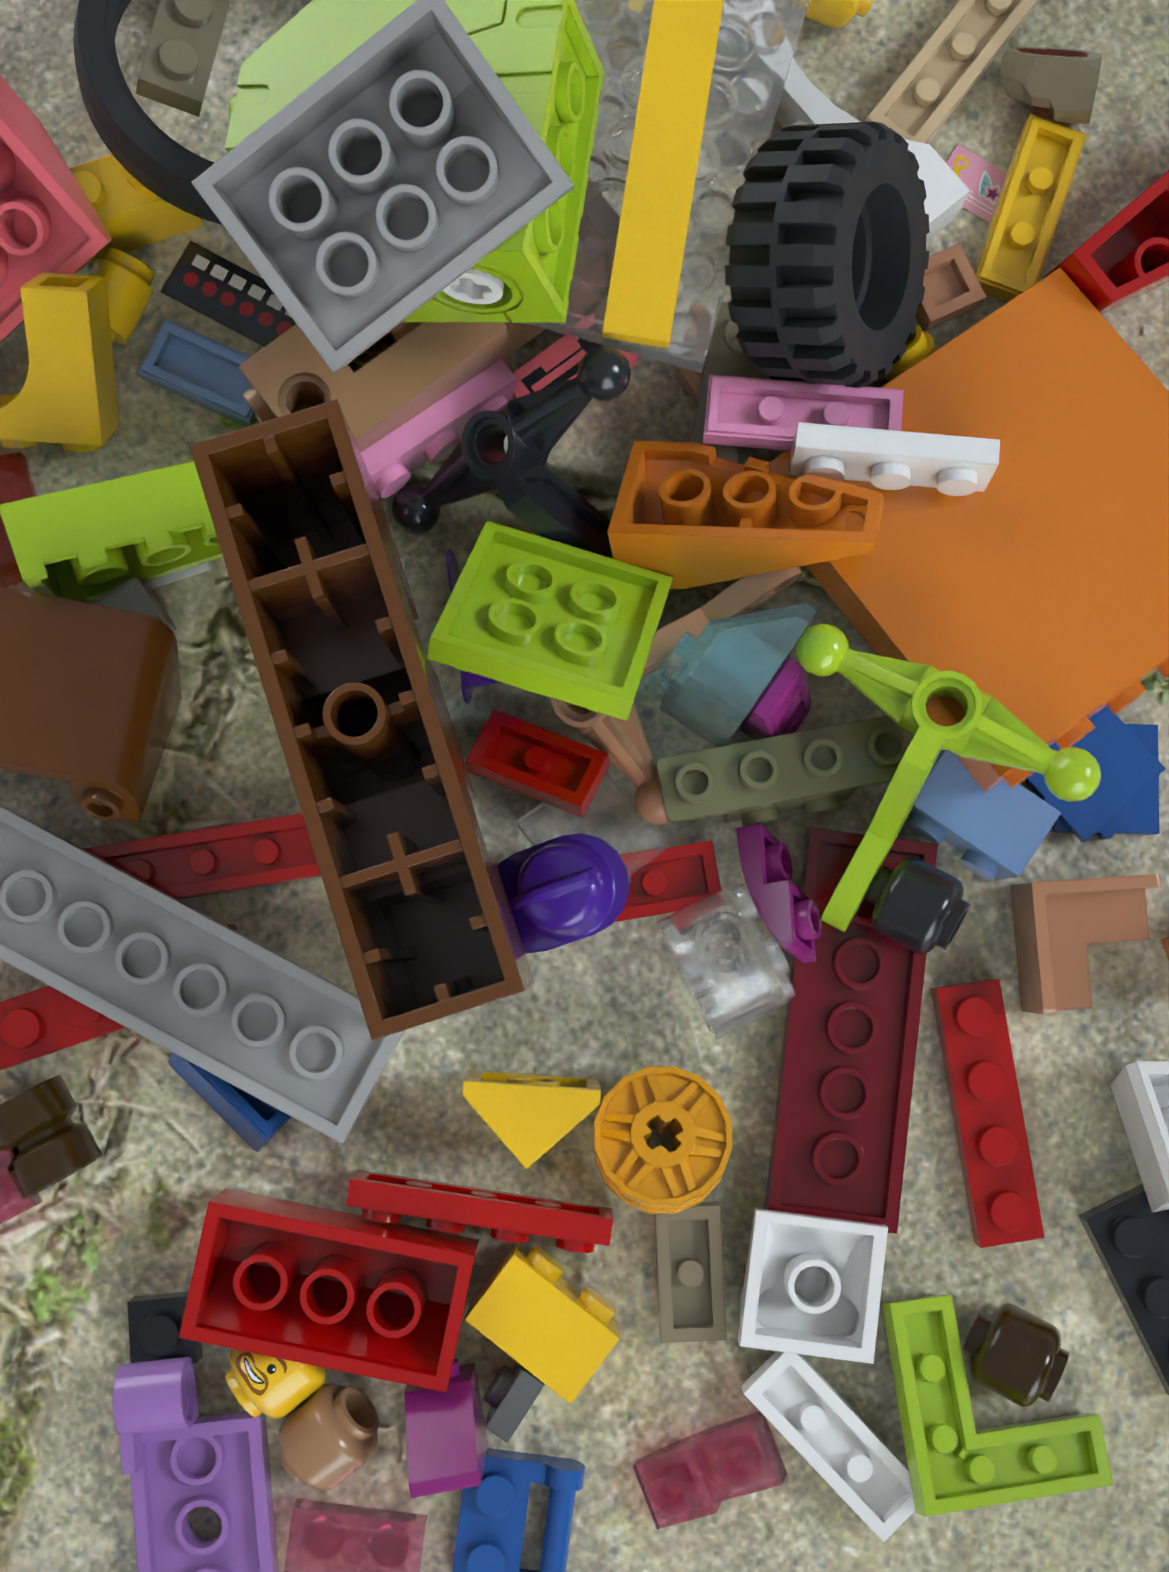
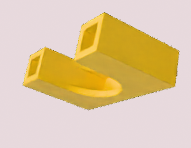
M41 272L20 287L29 358L28 373L24 386L20 391L0 395V444L7 448H28L37 445L39 442L61 443L64 450L71 452L94 451L103 446L120 427L106 276Z

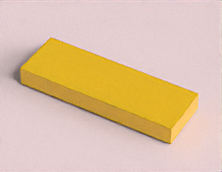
M1030 114L1024 122L974 269V273L985 294L1009 302L1038 283L1087 134Z

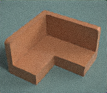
M1160 874L1029 882L1010 885L1021 1011L1035 1014H1055L1059 1010L1092 1008L1086 944L1150 940L1145 889L1162 887Z

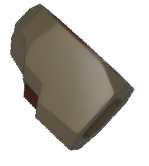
M1010 47L1002 56L999 76L1004 81L1007 96L1025 102L1033 115L1047 116L1054 122L1089 124L1100 74L1102 54L1063 48Z

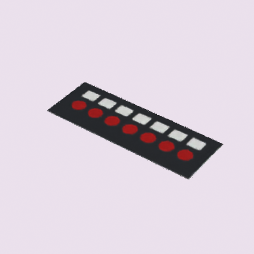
M191 240L160 291L263 347L296 324L264 279Z

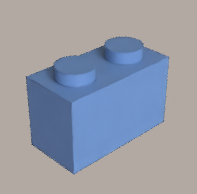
M941 750L908 815L911 818L907 826L931 843L940 845L942 840H945L964 853L960 862L978 876L993 881L996 876L1001 879L1020 876L1061 812L1020 784L1010 789L1006 782L1002 780L985 793L954 753L948 750Z

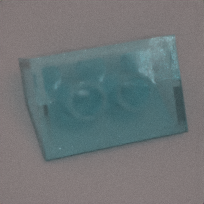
M807 603L710 620L698 638L686 631L664 664L666 668L662 672V679L657 686L665 692L659 709L715 747L725 746L818 610Z

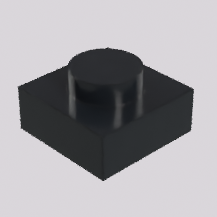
M189 1291L134 1296L127 1302L131 1363L190 1357L192 1364H195L203 1357L202 1342L179 1338Z

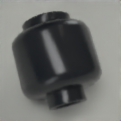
M915 857L904 859L895 870L883 866L875 876L865 900L875 905L872 912L873 928L878 933L918 954L929 953L936 946L946 950L959 930L970 907V903L962 900L964 887L960 880Z

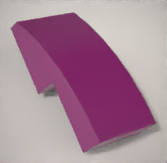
M760 823L736 828L742 872L750 896L761 919L780 946L803 963L816 962L815 939H819L822 934L821 916L816 902L790 882L793 876V865L787 846L775 838Z

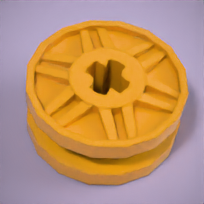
M675 1066L646 1067L624 1076L604 1096L594 1121V1160L604 1184L624 1204L648 1214H677L700 1204L719 1184L733 1148L732 1120L720 1094L700 1076ZM656 1128L662 1135L668 1134L671 1131L676 1135L672 1147L673 1152L669 1153L662 1145L653 1150L648 1146L652 1129Z

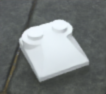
M754 1208L744 1286L740 1292L738 1302L740 1321L737 1340L739 1345L749 1348L874 1364L888 1227L880 1224Z

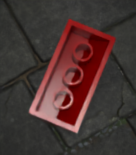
M225 1188L208 1201L179 1338L447 1393L479 1239L401 1223L374 1222L363 1219L361 1215Z

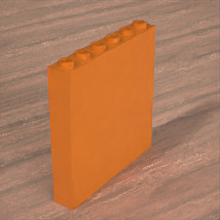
M1058 268L881 387L904 390L901 431L999 439V465L985 491H976L965 496H950L939 492L934 487L909 485L900 490H883L874 487L871 482L843 479L841 482L883 493V508L876 552L806 565V567L876 655L930 665L941 671L951 670L966 675L975 682L979 690L993 696L1049 747L1056 743L1062 749L1073 746L1096 727L1089 718L1106 706L1115 715L1142 696L1147 690L1141 684V681L1156 670L1165 679L1169 677V391L1061 268ZM785 451L769 462L770 472L795 479L801 477L789 475L791 451ZM948 696L936 697L926 705V712L929 718L938 725L953 726L964 718V710L961 704L954 698ZM956 755L985 793L1002 780L1012 789L1034 773Z

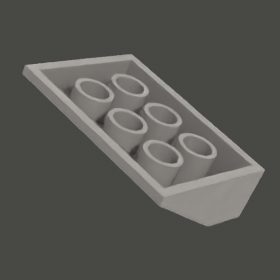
M416 0L191 182L335 374L574 188L573 183L444 0Z

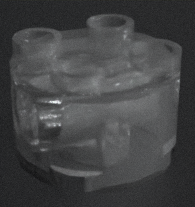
M742 883L731 888L725 887L657 922L669 954L672 953L678 966L676 969L709 1031H712L716 1041L787 1005V1000L795 996L793 987L786 975L790 973L789 965L776 940L772 936L764 940L755 921L759 918V914Z

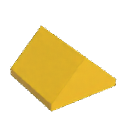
M472 1070L463 1081L462 1095L527 1170L600 1105L601 1088L598 1078Z

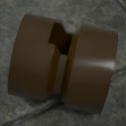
M61 1075L41 1082L0 1104V1151H11L14 1156L7 1169L23 1200L58 1183L103 1156L87 1124L73 1123L71 1117L77 1105Z

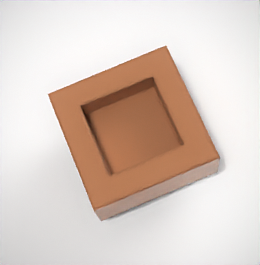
M960 243L929 256L928 269H925L923 286L926 287L923 303L917 309V315L925 331L979 308L986 299V295Z

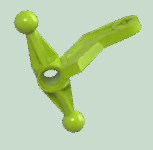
M824 623L813 625L806 629L798 639L796 655L802 668L810 674L818 676L832 675L836 672L842 674L898 726L915 734L898 765L863 840L822 915V921L842 932L846 931L903 827L941 750H948L964 758L1040 773L1044 775L1045 784L1049 791L1057 798L1069 802L1082 801L1090 797L1099 786L1101 779L1100 765L1092 754L1077 747L1062 748L1058 751L1051 749L999 701L979 690L975 682L962 673L951 670L941 671L930 665L854 651L850 649L849 641L844 632L834 625ZM948 696L954 698L961 704L964 710V718L953 726L938 725L929 718L926 712V705L936 697Z

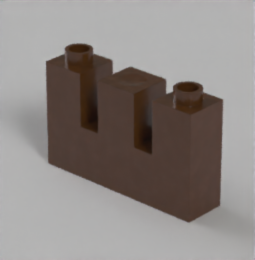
M335 399L190 444L192 457L371 1040L373 1041L525 991L534 983L533 975L496 859L487 851L471 801L476 796L438 677L429 660L426 659L427 656L421 644L414 622L419 617L381 498L338 400Z

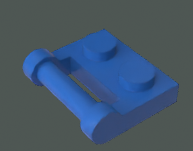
M487 1448L481 1485L464 1488L462 1492L452 1572H566L575 1493L583 1488L585 1465L569 1458ZM530 1483L545 1484L550 1488L539 1571L520 1568Z

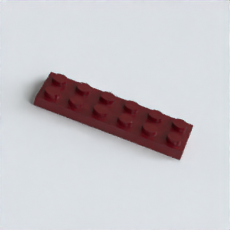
M819 828L807 829L800 890L816 902L821 918L865 834ZM896 838L880 869L886 866L895 870L901 861L909 857L919 858L936 867L938 844ZM865 895L845 932L821 920L822 934L819 939H815L816 962L803 963L793 956L764 1209L886 1225L888 1233L897 1234L927 953H915L878 933L872 926V912L875 905L865 900Z

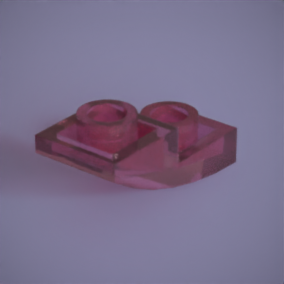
M760 1411L721 1423L675 1441L637 1459L632 1465L656 1529L716 1514L722 1501L783 1485L787 1476L786 1468L766 1417Z

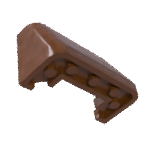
M0 586V768L69 781L70 791L74 799L80 804L81 809L93 818L104 821H113L120 818L140 822L182 699L177 640L174 632L163 622L141 613Z

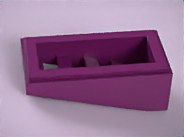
M791 657L789 660L785 659L739 724L741 732L753 740L797 731L811 708V697L800 663Z

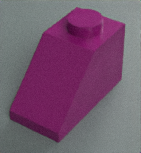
M454 1358L447 1393L407 1385L404 1392L408 1484L411 1498L481 1485L488 1437L475 1363L459 1365L458 1359Z

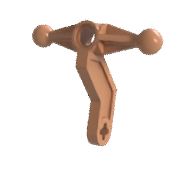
M795 567L741 578L700 608L657 630L641 679L715 639L797 581L803 574L801 569ZM550 697V702L556 715L564 723L577 727L581 735L585 736L598 750L608 753L609 760L636 785L637 790L634 804L638 814L648 823L655 825L669 824L670 822L667 821L656 767L637 711L635 699L628 721Z

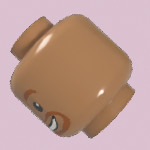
M326 1384L286 1415L279 1429L281 1461L286 1472L294 1480L303 1482L314 1489L331 1490L370 1460L377 1448V1431L379 1427V1417L370 1399L362 1391L354 1387Z

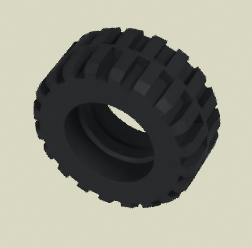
M853 122L787 126L780 132L774 133L757 149L758 153L748 161L743 171L744 184L736 189L731 206L735 210L733 224L728 225L726 245L730 246L729 265H725V285L730 286L731 301L728 303L731 321L738 325L739 331L736 338L739 345L749 355L748 360L753 366L770 379L810 384L845 385V387L855 388L866 387L893 370V364L900 361L906 351L905 342L907 338L913 336L918 322L915 317L917 309L923 303L926 288L923 286L925 269H928L929 251H926V234L930 232L929 214L925 213L924 200L927 198L924 181L919 179L917 174L920 166L915 154L908 150L909 144L901 135L883 123Z

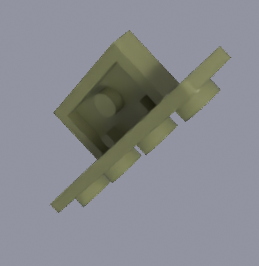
M886 715L659 758L656 763V771L666 819L670 823H677L723 814L724 823L741 820L743 827L759 823L764 827L780 822L779 813L804 808L805 817H817L843 809L842 801L847 800L858 788L891 782L915 734L898 726Z

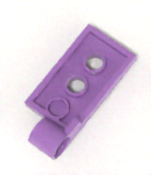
M190 1357L121 1364L116 1371L113 1384V1414L115 1425L119 1432L122 1475L130 1474L138 1572H279L266 1415L262 1413L259 1417L255 1418L247 1411L200 1416L196 1371ZM196 1507L213 1509L221 1519V1533L213 1538L197 1536L189 1526V1511Z

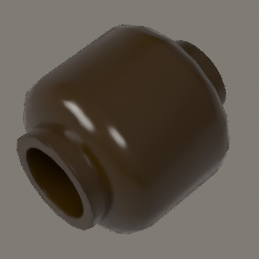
M1010 1303L999 1306L991 1319L978 1313L963 1346L965 1351L974 1355L971 1364L973 1380L1023 1407L1032 1405L1038 1397L1049 1402L1061 1379L1069 1357V1352L1060 1348L1061 1334L1054 1325Z

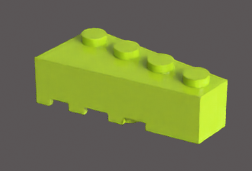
M194 461L0 504V514L22 580L36 593L87 602L104 596L133 577L145 583L223 557Z

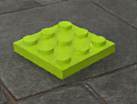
M487 520L432 632L426 659L516 686L529 692L574 704L593 712L603 713L628 721L673 577Z

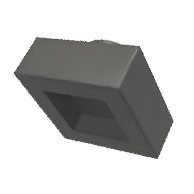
M517 1363L514 1370L504 1364L496 1374L483 1398L485 1402L491 1405L488 1409L485 1428L508 1443L545 1384L519 1363Z

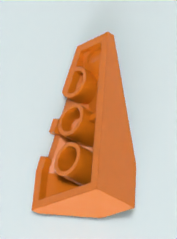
M634 441L607 533L613 559L673 577L670 589H687L876 552L883 508V493L811 473L803 475L798 479L770 472L769 462L749 457L745 464L717 457L715 447L698 442Z

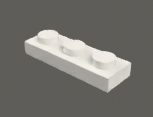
M798 422L791 448L789 475L803 476L811 473L837 481H842L843 479L871 482L874 487L883 490H900L909 485L934 487L946 495L965 496L976 491H985L999 465L1000 440Z
M775 1351L741 1386L743 1394L883 1542L915 1511L908 1467L801 1354Z

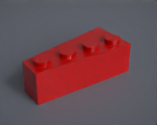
M1169 170L1043 278L1061 268L1101 315L1168 283Z

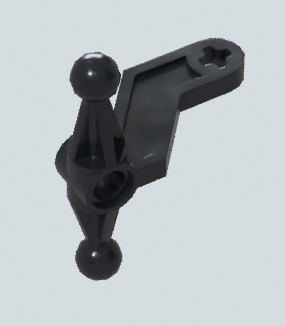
M611 346L597 347L588 351L580 360L577 377L510 400L496 411L484 410L473 415L465 425L459 444L427 486L410 485L400 489L395 495L391 508L394 522L401 530L410 534L420 535L431 530L439 520L441 507L498 490L507 510L541 537L613 559L607 533L610 520L547 468L545 464L551 449L593 398L597 401H609L621 396L627 389L631 377L628 360L620 351ZM507 436V439H508V450H507V452L505 453V450H504V440H505V437Z

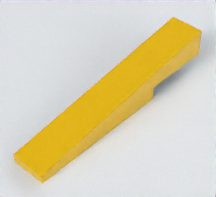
M654 0L602 338L669 348L724 0Z

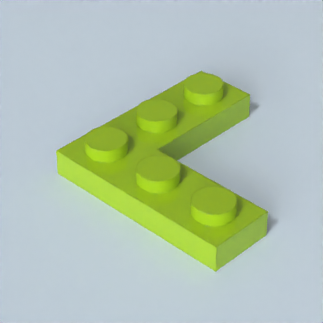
M941 1294L881 1303L915 1512L917 1514L929 1517L1113 1486L1099 1414L1087 1412L980 1430L975 1429L952 1295Z

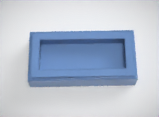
M164 318L137 371L141 378L248 427L256 424V414L241 395L250 386L238 367L248 360L250 356Z

